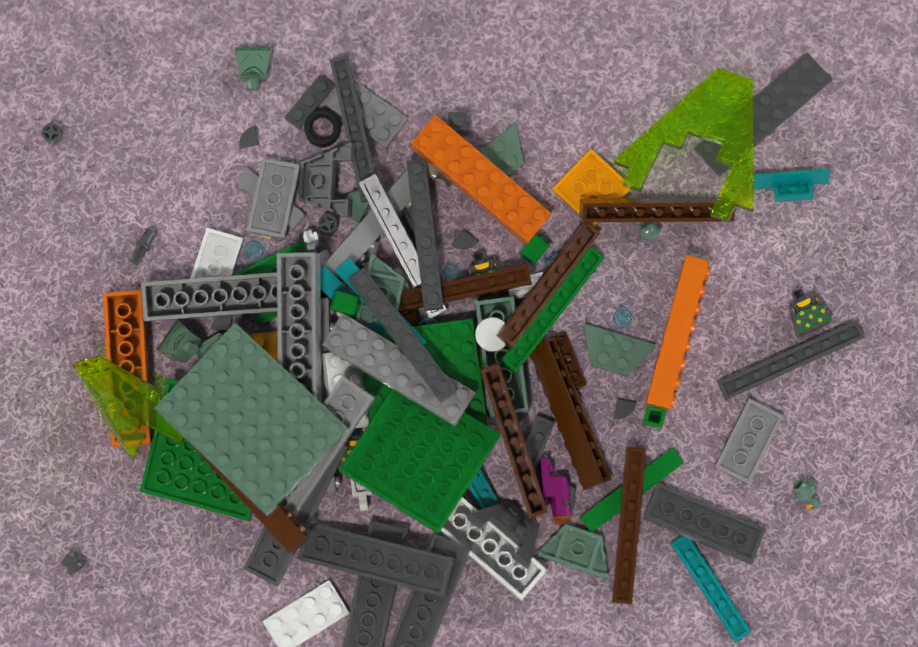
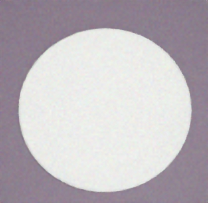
M487 318L480 322L475 333L477 343L487 351L502 349L505 344L496 335L505 323L498 318Z

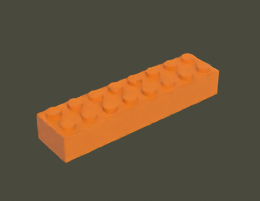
M436 114L408 146L524 245L530 241L552 214Z
M686 255L683 261L644 408L651 405L665 409L667 413L669 409L672 410L674 407L676 396L673 393L674 391L677 392L681 377H678V375L682 373L686 363V359L683 356L684 354L687 355L691 340H688V337L692 336L696 322H693V318H696L699 314L701 304L698 303V300H701L704 295L706 286L703 285V282H706L711 269V267H707L709 262L707 260Z
M142 290L103 293L111 446L114 449L151 446L153 436L146 321H144Z

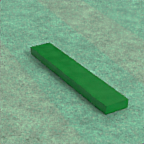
M670 448L644 468L642 495L683 464V461L673 448ZM622 486L579 517L591 533L620 512Z

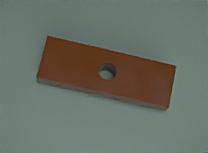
M567 332L552 336L556 338L563 358L570 359L571 361L566 366L575 388L578 389L586 386Z

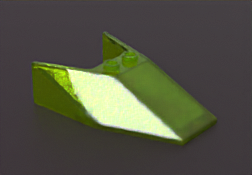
M99 355L73 362L72 366L102 420L132 460L135 459L146 435L137 426L146 425L179 444L183 442L185 437L154 409L165 395L152 384Z

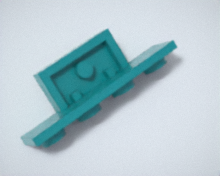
M830 169L754 174L753 189L772 188L775 202L813 200L812 185L829 184L831 171Z

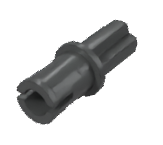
M148 228L145 229L139 242H136L137 247L129 260L131 263L139 265L145 252L150 250L149 247L157 235L155 231Z

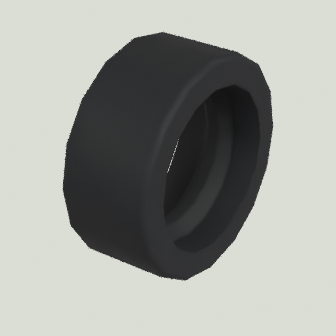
M317 110L307 117L304 123V132L307 140L312 145L325 148L333 145L339 138L340 124L338 118L333 113L327 110ZM326 118L332 123L333 133L327 139H318L312 134L311 126L317 119Z

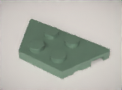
M515 124L479 151L508 177L524 165Z
M371 254L367 272L390 303L398 310L405 278L382 262L376 255ZM360 299V308L356 321L362 325L379 322L372 311Z
M584 324L586 344L592 367L628 377L655 348V344Z
M565 524L536 554V556L606 580L608 579L603 536Z

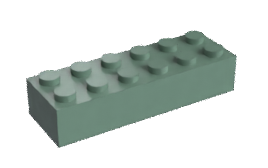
M514 297L475 301L478 325L487 318H498L506 323L515 311ZM505 345L498 351H487L481 347L483 367L496 362L499 363L515 414L528 413L523 365L514 374L500 362L509 347ZM487 392L490 418H494L496 416Z

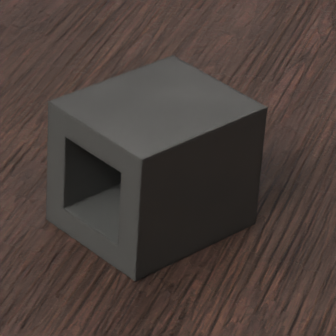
M467 111L448 112L449 126L460 136L468 135Z

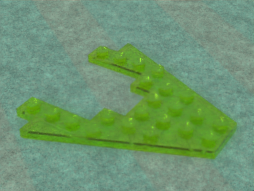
M717 68L615 158L614 163L629 169L623 180V186L641 192L663 144L681 150L689 134L722 145L715 160L717 163L732 168L710 215L713 218L729 223L736 207L750 212L754 211L753 79Z

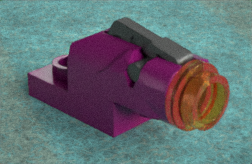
M541 458L543 499H551L549 502L555 525L570 524L575 489L569 486L565 476L550 477V474H553V464L549 463V458Z

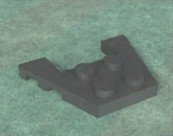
M348 143L345 144L346 146L332 149L328 153L319 154L301 161L298 199L351 218L352 201L334 200L336 163L337 161H354L355 144Z
M511 501L484 508L469 515L467 519L478 529L481 530L488 522H491L520 548L512 558L525 569L531 563L539 525L532 518H529Z

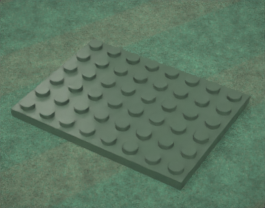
M236 323L229 328L154 408L267 516L349 430Z

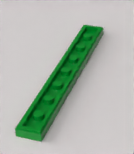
M592 246L582 256L515 346L509 348L500 360L512 373L515 374L605 258Z

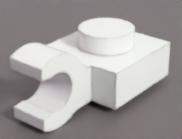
M311 230L305 231L303 235L304 243L307 244L308 252L314 253L316 252L315 247L319 246L317 232L312 234Z
M351 480L353 498L359 497L361 511L368 510L367 496H372V492Z

